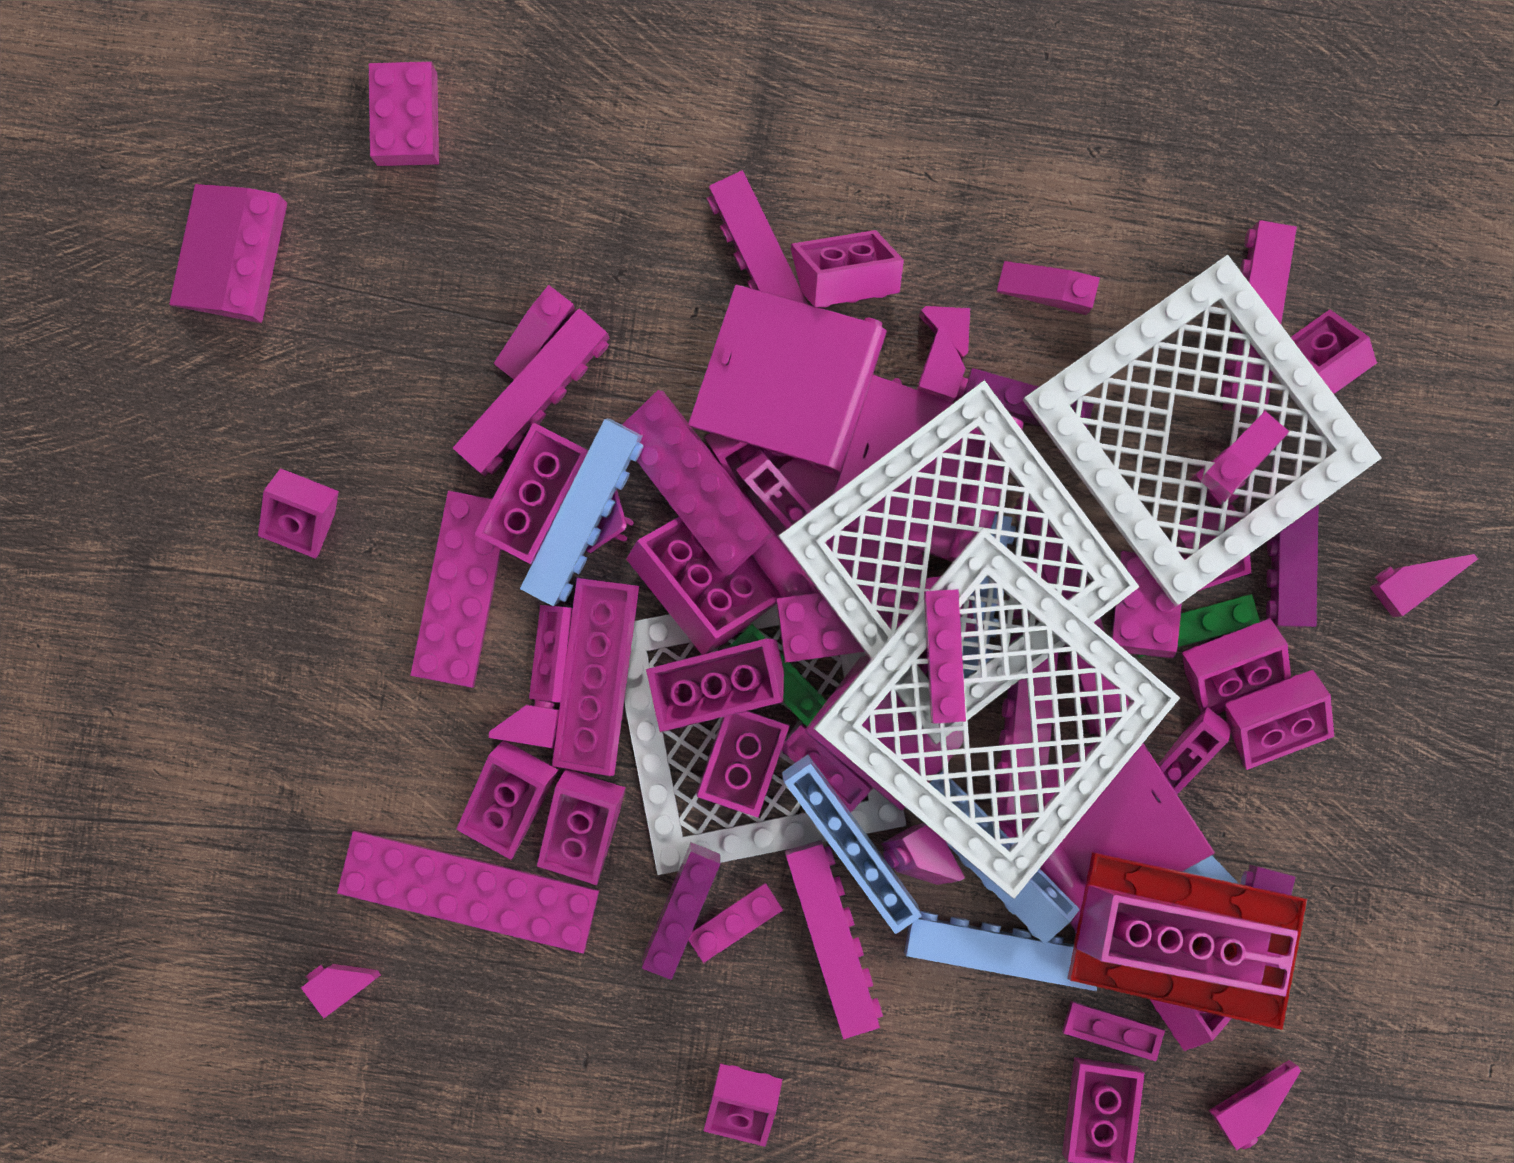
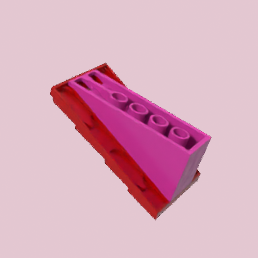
M1092 852L1067 979L1283 1030L1307 899Z

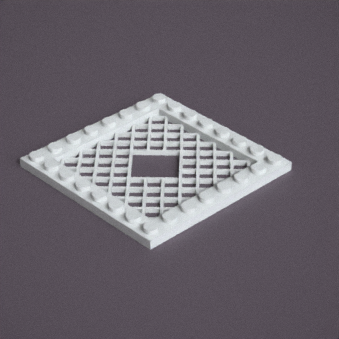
M1226 255L1023 399L1032 414L1175 607L1381 459V456L1229 255ZM1219 301L1224 309L1212 307V305ZM1203 312L1201 327L1186 324ZM1209 312L1226 315L1224 330L1207 328ZM1231 318L1243 334L1229 332ZM1178 330L1176 345L1161 342ZM1184 330L1200 333L1198 348L1182 346ZM1206 334L1222 337L1220 352L1204 349ZM1228 338L1245 340L1242 356L1226 353ZM1250 343L1262 359L1248 357ZM1153 347L1151 362L1135 360ZM1159 348L1175 351L1173 366L1157 364ZM1181 352L1197 354L1195 370L1179 367ZM1203 355L1219 358L1217 374L1201 371ZM1225 359L1241 362L1240 377L1223 375ZM1247 363L1264 366L1262 381L1245 379ZM1128 365L1126 380L1110 378ZM1133 366L1150 368L1148 384L1131 381ZM1269 368L1282 385L1268 382ZM1156 370L1172 372L1170 388L1153 385ZM1178 373L1194 376L1192 392L1176 389ZM1200 377L1216 380L1214 395L1198 393ZM1222 381L1238 383L1236 399L1220 397ZM1103 383L1100 398L1084 396ZM1108 384L1125 386L1123 402L1106 399ZM1244 385L1261 387L1259 403L1242 400ZM1130 387L1147 390L1145 406L1128 403ZM1267 388L1283 391L1281 407L1264 404ZM1152 391L1169 394L1167 410L1150 407ZM1288 394L1301 410L1287 408ZM1175 395L1235 405L1230 446L1237 440L1238 428L1248 429L1252 425L1239 422L1241 406L1258 409L1257 418L1264 410L1280 413L1279 423L1283 426L1286 414L1302 416L1300 432L1290 431L1286 435L1299 438L1297 454L1281 452V441L1275 447V450L1269 454V456H1274L1272 472L1254 470L1248 477L1247 490L1237 489L1233 493L1246 496L1244 512L1227 510L1228 499L1226 502L1222 500L1221 509L1205 506L1206 493L1210 489L1203 483L1185 480L1188 464L1204 467V476L1214 462L1166 454ZM1077 401L1076 412H1074L1070 405ZM1082 402L1099 404L1097 420L1080 417ZM1105 405L1122 408L1119 424L1103 421ZM1127 409L1144 412L1142 428L1125 425ZM1149 413L1166 416L1164 432L1147 429ZM1308 420L1319 435L1306 433ZM1084 424L1096 426L1095 438H1093ZM1102 427L1118 430L1116 446L1099 443ZM1124 431L1141 434L1138 450L1122 447ZM1146 435L1163 437L1161 453L1144 451ZM1305 439L1321 442L1319 458L1303 455ZM1328 445L1333 454L1325 459ZM1103 450L1115 452L1114 463L1110 461ZM1121 453L1137 455L1135 472L1118 469ZM1143 457L1160 459L1157 475L1141 473ZM1280 457L1296 460L1294 476L1278 473ZM1165 460L1182 463L1180 479L1163 476ZM1302 461L1317 464L1300 477ZM1122 475L1134 477L1133 489L1130 488ZM1254 476L1271 478L1269 494L1252 492ZM1140 478L1156 481L1154 497L1138 495ZM1277 479L1292 482L1275 495ZM1162 482L1179 485L1177 501L1160 499ZM1184 486L1201 489L1199 505L1182 502ZM1252 497L1267 500L1250 513ZM1141 501L1153 503L1152 516ZM1159 504L1176 507L1173 523L1157 521ZM1181 508L1198 511L1196 527L1179 524ZM1204 512L1220 514L1218 531L1202 528ZM1226 516L1242 518L1224 531ZM1160 527L1172 529L1171 541ZM1178 530L1195 533L1193 549L1176 547ZM1201 534L1217 536L1199 549ZM1179 553L1190 554L1191 556L1184 560Z
M985 380L778 536L870 659L876 655L896 631L898 613L909 615L913 611L899 609L901 591L919 593L917 605L924 598V591H929V589H925L933 526L979 532L982 527H979L981 510L998 512L996 529H984L990 534H995V538L999 542L1001 535L1016 537L1015 555L1023 562L1037 563L1036 574L1040 577L1042 564L1059 567L1057 584H1048L1060 594H1062V590L1077 592L1068 601L1093 623L1139 588L1138 584ZM974 428H977L982 435L971 434L969 432L972 431ZM962 438L960 455L943 453ZM967 439L984 441L982 458L965 456ZM989 446H991L1001 461L988 459ZM936 458L934 474L918 472ZM942 458L959 460L957 478L940 475ZM965 461L981 463L979 481L962 478ZM987 464L1004 467L1002 484L985 482ZM1009 471L1021 487L1007 485ZM911 477L909 494L893 492L895 488ZM917 477L933 479L931 497L914 495ZM939 480L956 483L954 500L937 498ZM962 484L978 486L976 503L959 501ZM984 487L1001 489L999 507L982 504ZM1006 490L1023 493L1021 510L1004 508ZM885 497L883 513L866 511ZM891 497L908 499L906 517L889 514ZM1028 497L1040 513L1027 511ZM913 500L931 502L928 520L911 517ZM936 503L953 505L951 523L934 521ZM959 506L975 509L973 526L956 524ZM1003 513L1020 515L1018 533L1001 530ZM860 516L858 533L841 531V529ZM865 516L883 518L880 536L863 534ZM1026 516L1043 518L1040 536L1024 534ZM888 519L905 522L903 539L886 537ZM910 523L928 525L925 542L908 540ZM1048 523L1059 538L1046 537ZM834 535L831 551L825 542ZM839 536L857 538L855 556L837 553ZM862 539L879 541L877 559L860 557ZM1023 539L1040 541L1037 558L1021 556ZM885 542L902 544L900 562L883 560ZM1045 542L1062 544L1060 562L1043 559ZM907 545L924 547L922 565L905 563ZM1067 549L1079 564L1066 563ZM838 559L854 561L852 578ZM859 561L876 564L874 582L857 579ZM882 565L899 567L897 585L880 583ZM904 568L922 570L919 588L902 586ZM1065 568L1081 570L1079 587L1063 585ZM1088 575L1091 582L1085 586L1086 576ZM857 584L873 587L871 603ZM879 587L896 590L894 608L877 605ZM988 588L987 598L980 597L981 602H986L985 607H991L992 603L998 604V599L992 598L994 588ZM970 595L963 603L962 609H968L969 600L975 601L974 596ZM1009 597V601L1004 600V605H1018L1012 597ZM876 610L893 613L891 629ZM1008 610L1005 623L1006 629L1023 627L1012 624L1014 610ZM991 611L984 614V620H982L983 631L988 630L989 626L1000 627L999 622L989 621ZM967 613L962 614L960 617L961 632H965L966 623L977 624L976 619L967 618ZM1030 614L1029 627L1044 626L1041 622L1035 625V617ZM1046 630L1030 631V649H1047ZM1006 633L1008 652L1025 650L1023 635L1009 645L1011 633ZM1052 633L1053 648L1063 647L1065 643ZM983 635L985 651L986 649H992L1002 652L1001 646L986 644L988 635ZM961 637L962 651L963 646L979 648L978 643L964 641V637ZM1048 653L1031 655L1032 670L1048 658ZM1025 655L1008 657L1010 675L1026 673ZM1002 657L992 658L986 662L987 677L1004 675ZM980 659L978 660V666L963 664V669L976 670L967 678L981 677ZM917 665L918 683L929 682ZM911 666L896 684L912 683ZM1020 679L964 684L967 720ZM919 687L920 706L930 705L929 687ZM913 688L895 689L896 694L906 707L914 706ZM930 710L920 711L923 729L939 727V723H931ZM962 722L945 723V727L962 725ZM953 731L945 732V735L948 736ZM940 733L927 734L934 744L940 742Z
M982 528L929 591L959 589L960 607L974 591L975 608L960 609V614L976 613L977 631L961 632V637L978 636L979 654L963 655L962 659H980L981 677L964 679V684L1027 678L1032 743L970 748L966 697V722H962L961 726L945 727V723H939L938 728L922 729L920 711L930 710V705L920 706L919 687H929V682L918 683L917 664L928 663V658L917 659L927 647L924 598L813 729L1015 899L1180 697L987 530ZM986 576L994 582L991 584H980ZM997 588L998 606L981 607L980 589ZM1003 591L1012 597L1018 605L1004 606ZM1021 609L1023 627L1006 629L1004 610ZM999 611L1000 629L983 631L982 612ZM1027 611L1044 626L1029 627ZM1046 630L1047 649L1031 650L1029 632ZM1023 632L1025 650L1008 652L1006 633ZM1052 633L1068 647L1053 648ZM1000 634L1002 652L985 654L983 635ZM1070 651L1072 670L1055 671L1054 653ZM1048 653L1049 672L1032 673L1031 655ZM1077 654L1093 668L1078 669ZM1025 655L1026 673L1010 675L1008 657ZM1002 657L1004 675L987 677L985 659ZM911 666L912 683L896 684ZM1095 673L1096 691L1080 692L1078 674ZM1072 675L1074 693L1057 694L1056 676ZM1101 675L1117 689L1102 690ZM1050 676L1051 695L1034 696L1033 678ZM913 688L914 706L897 708L895 689ZM890 692L891 708L874 710ZM1119 694L1121 712L1104 713L1103 695ZM1097 696L1098 714L1082 715L1080 697ZM1126 697L1131 700L1130 704L1127 707ZM1074 698L1076 716L1059 717L1058 699ZM1052 700L1053 718L1036 719L1035 701ZM915 711L916 729L899 731L897 713ZM892 713L893 731L876 733L874 715ZM868 717L870 724V732L862 726V724ZM1118 717L1106 732L1105 718ZM1099 719L1100 737L1083 738L1082 720ZM1076 721L1077 739L1061 740L1059 722ZM1053 723L1055 741L1038 742L1037 724ZM962 731L964 749L947 750L945 732ZM940 733L941 751L924 752L922 734ZM917 735L918 753L901 754L899 736ZM894 737L895 754L877 738ZM1097 742L1085 757L1084 743ZM1078 744L1079 762L1063 763L1061 745ZM1055 746L1057 764L1040 765L1039 747ZM1033 748L1034 766L1017 767L1016 749ZM1010 750L1011 768L994 769L993 751ZM987 752L989 770L971 771L970 753ZM964 754L966 772L949 773L947 755ZM941 756L943 774L926 775L924 757ZM919 758L920 775L901 759ZM1077 767L1064 782L1063 768ZM1057 769L1059 787L1042 788L1040 770ZM1035 771L1036 789L1019 790L1018 772ZM1012 773L1013 791L996 792L995 774ZM989 775L990 793L973 794L972 776ZM966 777L968 795L950 796L949 778ZM943 779L945 796L928 783L927 780ZM1056 792L1043 808L1042 794ZM1036 794L1038 812L1021 813L1020 795ZM1014 796L1015 814L998 815L997 798ZM991 798L992 816L975 817L974 800ZM968 800L969 817L952 802ZM1035 818L1025 831L1022 832L1021 819ZM1016 819L1017 837L1000 839L999 821ZM993 821L994 838L976 823ZM1014 843L1009 850L1001 844Z
M777 604L751 624L757 629L780 625ZM670 614L635 621L624 704L657 875L679 871L690 842L720 853V862L792 849L818 840L827 842L806 812L796 814L801 806L799 802H797L791 812L776 803L785 788H789L784 783V780L773 774L772 779L782 786L773 799L765 796L764 800L769 805L762 816L757 818L746 814L756 822L735 827L733 826L742 812L738 811L730 824L714 815L720 807L719 804H715L710 812L696 803L699 798L696 794L693 799H690L677 790L687 775L700 783L701 778L690 772L699 756L706 761L708 760V756L702 752L711 738L715 740V732L720 726L722 717L719 718L711 731L699 723L688 725L680 737L669 730L664 731L665 734L677 741L667 756L663 732L659 731L646 669L654 667L662 652H665L677 661L684 660L695 645ZM747 626L745 629H743V630H742L741 632H739V633L744 632L749 626ZM780 629L773 639L778 640L781 635ZM761 632L765 638L772 639L763 632ZM730 639L728 642L732 644L735 640ZM689 643L681 657L666 648ZM778 643L779 649L783 651V646ZM659 649L649 663L647 651ZM866 652L840 655V657L830 656L838 662L828 676L814 667L818 658L812 659L810 664L805 660L798 662L807 667L802 674L804 678H806L811 670L825 679L818 690V693L821 695L829 683L835 687L839 686V683L832 678L841 665L845 678L861 656H866ZM784 702L781 703L782 705L788 708V706ZM800 719L798 720V722L796 723V725L794 726V728L792 729L784 743L802 724V721ZM693 725L708 735L699 750L684 741ZM681 744L695 753L687 768L671 759ZM781 750L779 757L783 758L792 765L795 764V762L788 756L783 754V751ZM669 763L683 772L674 787ZM875 789L869 792L868 800L861 801L851 812L866 834L906 826L904 811L896 808ZM675 794L689 803L680 818ZM693 806L707 815L699 830L683 821ZM773 806L787 815L785 817L765 820ZM711 819L725 827V829L702 833ZM681 825L694 833V835L683 837Z

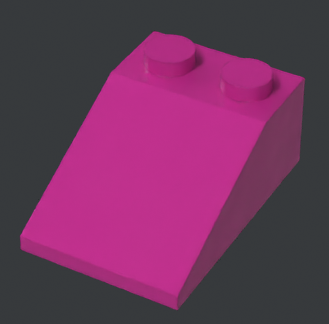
M503 740L489 754L456 830L511 860L546 798L558 769Z
M565 769L555 786L537 867L597 885L619 817L626 787Z

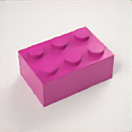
M432 62L369 63L370 157L377 166L439 164L437 72Z
M1122 551L1119 560L1138 584L1139 588L1114 606L1111 638L1130 654L1174 658L1178 647L1182 603L1176 607L1135 552Z
M750 711L722 717L696 796L758 818L789 725Z
M1074 1057L1062 1154L1067 1162L1133 1163L1145 1074L1138 1066Z

